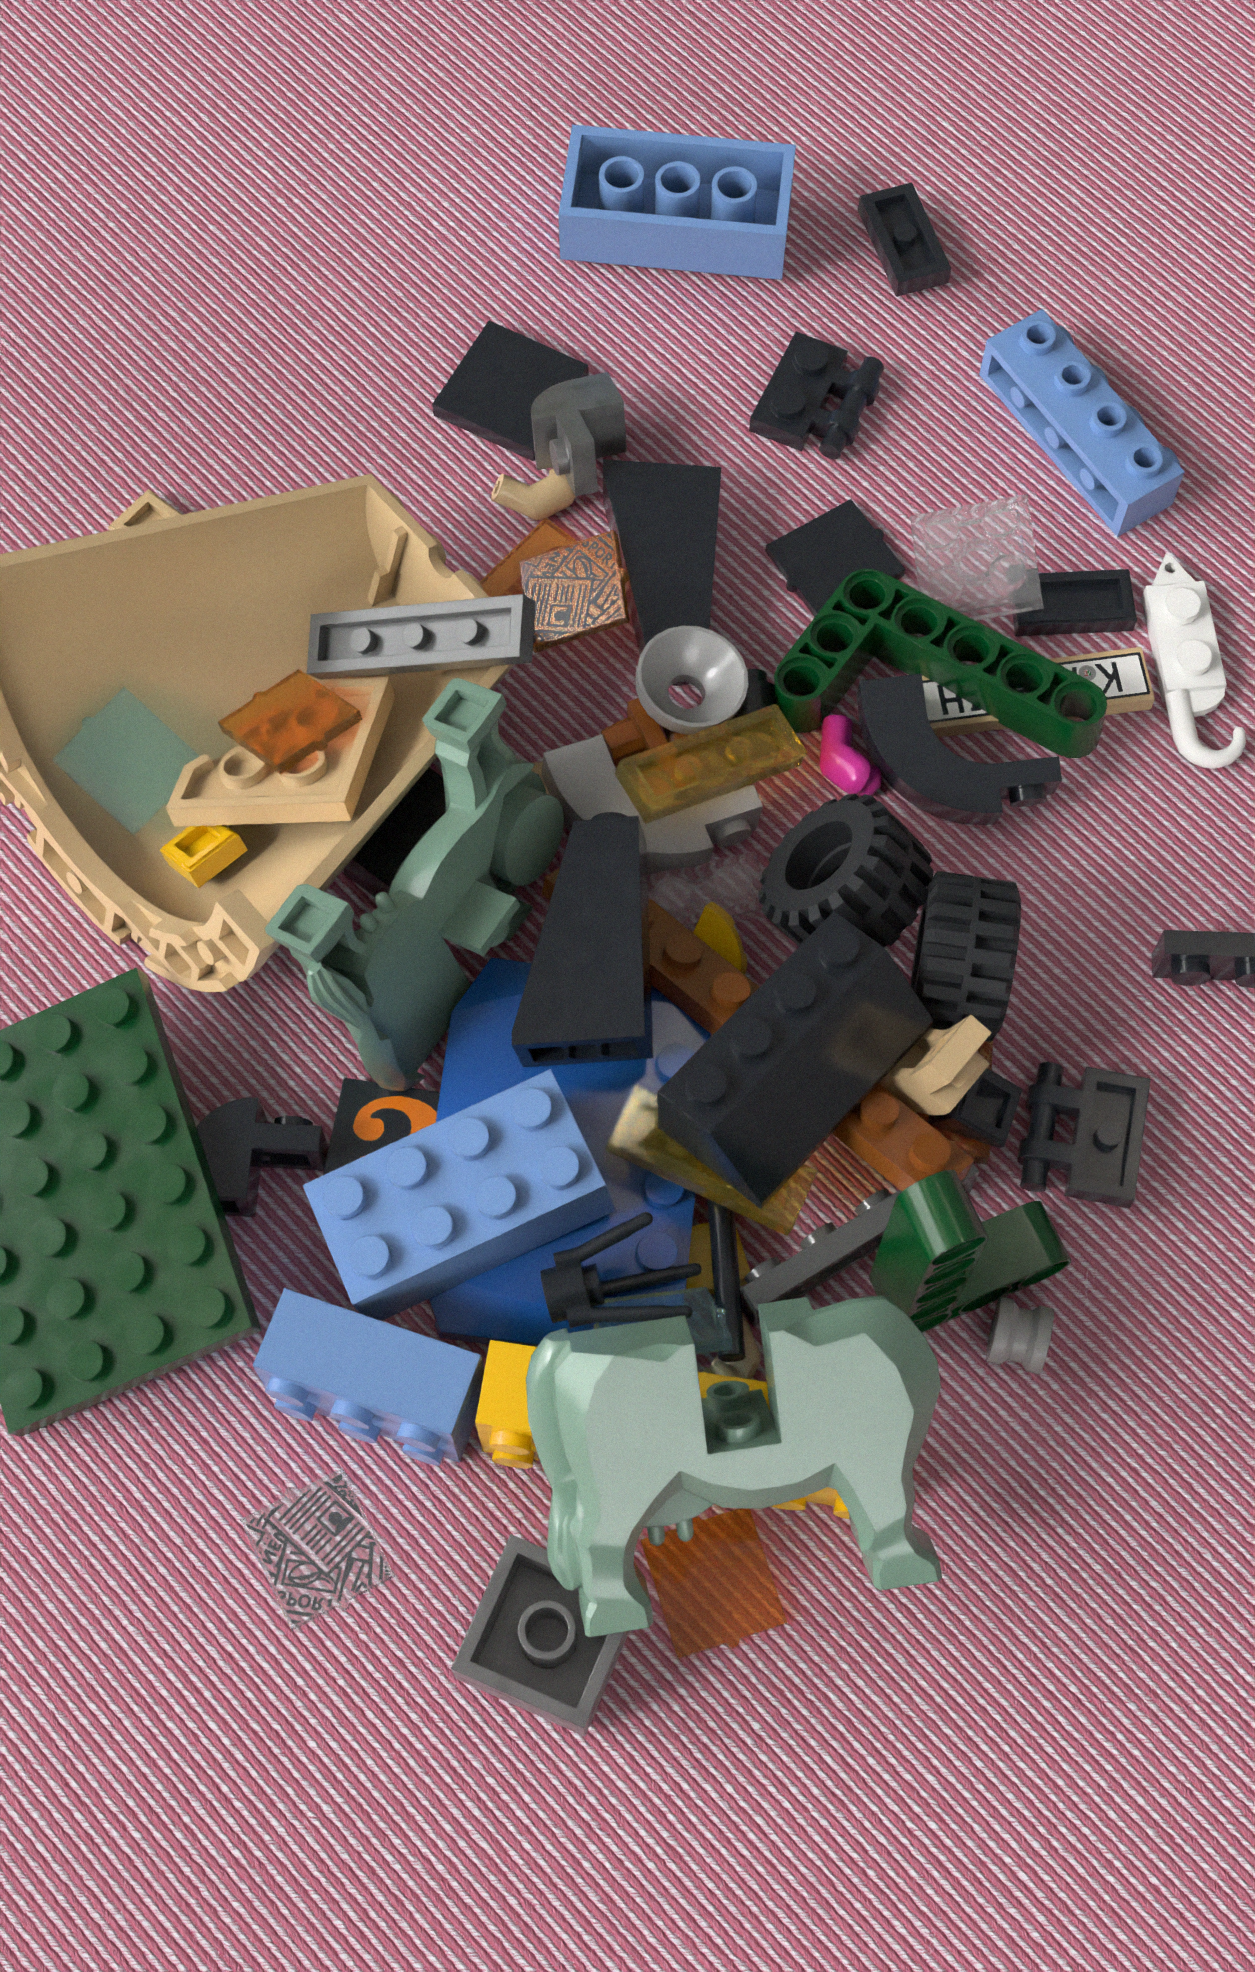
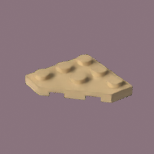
M390 678L330 680L311 691L314 702L288 717L279 710L238 734L241 744L212 761L205 753L184 765L166 806L174 827L351 821L396 696Z

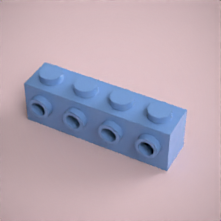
M1040 309L987 339L979 375L1117 537L1173 505L1185 472L1181 468L1177 456L1171 449L1162 446L1145 427L1139 412L1134 407L1124 403L1110 387L1104 372L1098 366L1090 364L1076 348L1070 333L1063 326L1056 325L1043 309Z

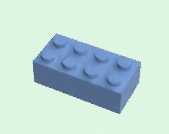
M572 124L558 214L560 259L782 280L796 145Z
M551 1069L302 1185L352 1305L360 1314L380 1321L616 1211L607 1186Z

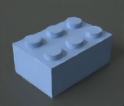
M286 1288L283 1289L253 1363V1368L266 1388L265 1392L272 1398L277 1399L274 1405L277 1410L304 1421H312L315 1413L340 1421L337 1428L339 1431L364 1442L376 1443L379 1435L404 1443L402 1448L404 1454L421 1462L436 1466L441 1464L443 1457L460 1463L476 1420L484 1376V1367L480 1354Z

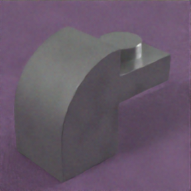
M608 372L558 383L543 391L533 402L531 419L537 470L553 467L557 476L565 474L575 496L598 492L596 458L627 452L624 400Z

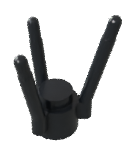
M643 1212L576 1248L553 1253L556 1266L540 1270V1276L552 1323L568 1320L570 1328L598 1322L651 1321L684 1315L686 1319L692 1317L693 1310L687 1305L595 1306L606 1304L605 1296L698 1276L701 1274L702 1268L698 1263H691L601 1281L596 1263L583 1266L582 1262L650 1225L653 1221V1216L649 1212Z

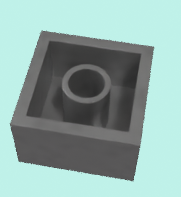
M510 1534L451 1670L459 1681L582 1736H586L629 1631L594 1637L586 1636L580 1610L578 1588L568 1590L561 1585L553 1575L546 1549Z

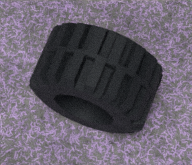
M848 794L839 801L834 798L823 803L818 810L809 812L794 828H791L785 834L783 841L768 859L770 861L769 865L762 872L760 883L763 886L759 890L758 896L759 902L763 905L761 910L764 915L798 947L834 911L882 947L888 944L891 946L901 937V932L907 926L912 925L918 916L916 912L919 907L926 903L928 898V889L926 887L933 878L934 870L929 866L932 858L930 853L924 848V845L880 801L866 794L861 797L857 794Z
M937 871L927 886L928 898L922 907L910 986L932 1017L933 1025L931 1028L946 1030L972 1015L992 1032L985 1040L992 1042L1003 1025L1010 998L1020 933L1021 897L1016 882Z

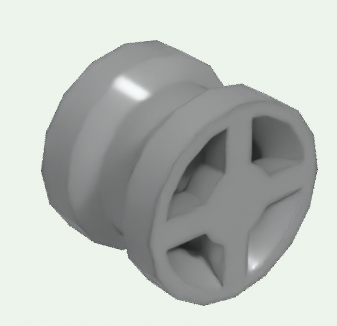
M1000 1296L990 1328L986 1362L1001 1365L1007 1360L1022 1364L1026 1372L1040 1375L1051 1340L1054 1309L1040 1305L1033 1310L1018 1307L1014 1299Z

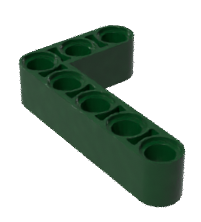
M875 569L854 571L842 581L779 663L774 673V715L782 727L795 733H807L821 726L823 719L831 714L874 656L908 675L922 674V676L934 681L998 719V723L1066 758H1081L1089 755L1097 748L1107 710V698L1102 689L1095 683ZM861 607H870L873 609H862ZM911 634H922V635H925V636H924V637H915V636H912ZM838 649L841 650V652H829L826 650ZM963 661H972V662H975V663H978V664H976V665H968V664H965V663H962V662H963ZM1014 688H1024L1031 692L1021 693L1015 691ZM795 692H807V693H810V694L807 695V696H796V695H793V693H795ZM1067 717H1079L1085 721L1076 722Z
M945 1170L917 1181L897 1196L872 1266L869 1280L877 1296L883 1295L901 1307L923 1333L995 1302L1000 1296L1006 1297L1041 1282L1066 1268L1072 1261L1041 1201L1026 1203L981 1222L956 1171Z

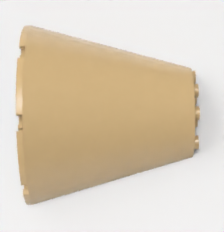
M372 474L0 554V799L4 806L14 802L20 810H25L36 827L35 830L28 833V843L53 877L84 913L117 945L120 946L133 939L151 953V955L145 958L144 966L167 980L186 988L202 992H223L239 982L249 979L258 972L281 945L266 933L265 927L297 885L309 884L325 892L437 758L435 754L436 738L430 734L422 718L451 679L461 678L494 690L515 665L337 678L389 677L396 695L352 820L329 823L226 825L239 834L248 850L200 888L196 887L168 865L160 849L189 827H174L166 810L184 765L205 753L212 761L241 744L238 737L239 733L279 710L286 717L292 715L314 702L311 691L330 680H334H320L307 674L311 614L489 597L474 576L467 574L463 569L454 573L444 565L446 554L441 542L433 534L428 533L405 510L400 499L395 494L388 492Z

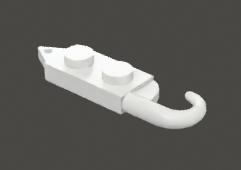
M1166 553L1153 584L1145 587L1141 598L1162 702H1166L1173 741L1179 753L1190 763L1200 767L1221 768L1232 764L1241 756L1246 745L1245 730L1242 727H1236L1233 731L1232 742L1228 747L1221 750L1209 749L1199 741L1194 717L1205 715L1219 706L1224 698L1227 683L1205 581H1195L1169 553Z

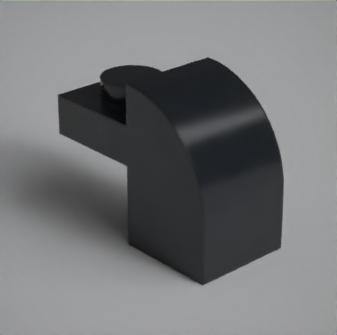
M258 1097L241 1098L225 1103L210 1112L196 1127L225 1215L255 1217L261 1167L324 1171L328 1144L322 1127L313 1126L312 1121L297 1116H280L274 1119V1123H267V1117Z

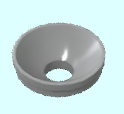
M699 626L673 627L653 637L640 654L635 676L636 692L647 714L663 727L685 735L706 734L725 726L739 711L746 698L749 685L745 662L736 647L720 634ZM677 682L690 683L700 691L702 703L691 709L679 707L670 699L668 688Z

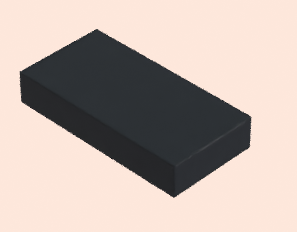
M1129 569L1011 574L1008 586L1015 637L1134 630L1137 618Z

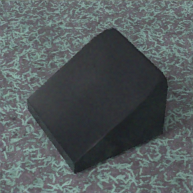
M986 1068L950 1113L929 1115L928 1122L939 1129L996 1148L1005 1147L1023 1089Z

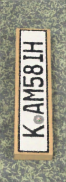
M1142 647L1049 659L1100 687L1107 698L1105 715L1150 710L1152 708L1155 698ZM922 676L927 716L937 738L1007 729V727L998 723V719ZM1014 688L1015 691L1021 693L1031 692L1024 688ZM1067 717L1070 720L1082 719L1079 717Z

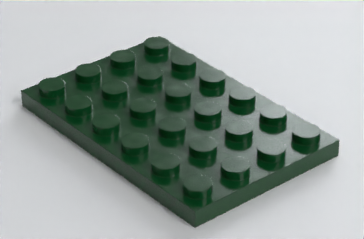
M138 968L129 970L0 1030V1405L8 1433L22 1437L262 1331L148 976Z

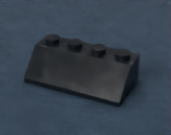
M834 911L657 1091L658 1128L758 1208L762 1209L932 1027L933 1019L888 951Z

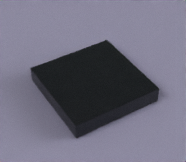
M489 320L432 403L433 414L446 422L534 462L535 451L531 419L533 402L543 391L553 385L589 376L588 364Z

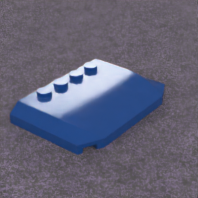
M491 957L451 1012L436 1122L551 1069L607 1186L616 1211L428 1299L435 1318V1327L439 1338L489 1344L490 1340L538 1347L543 1338L550 1332L567 1328L568 1333L644 1322H598L570 1328L568 1320L553 1324L547 1308L540 1276V1270L556 1266L553 1253L576 1248L643 1212H649L653 1216V1221L650 1225L582 1262L583 1266L596 1263L601 1281L688 1264L698 1159L658 1128L657 1091L711 1037V1033L654 986L651 985L653 1058L523 1067L512 1047V1029L532 963ZM687 1278L605 1296L606 1304L595 1307L684 1305Z

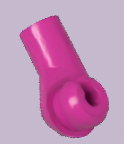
M829 715L825 717L822 724L819 761L821 773L846 793L859 794L861 796L864 794L873 795L880 788L882 773L877 766L870 764L866 757L851 747L852 720L843 715Z

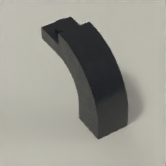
M922 674L862 680L859 682L856 695L862 736L873 763L880 769L883 778L897 793L917 808L933 816L961 824L996 825L1003 813L1001 800L1009 799L1011 807H1027L1042 804L1047 801V794H1054L1062 782L1059 756L985 764L966 760L951 752L937 738L929 723Z

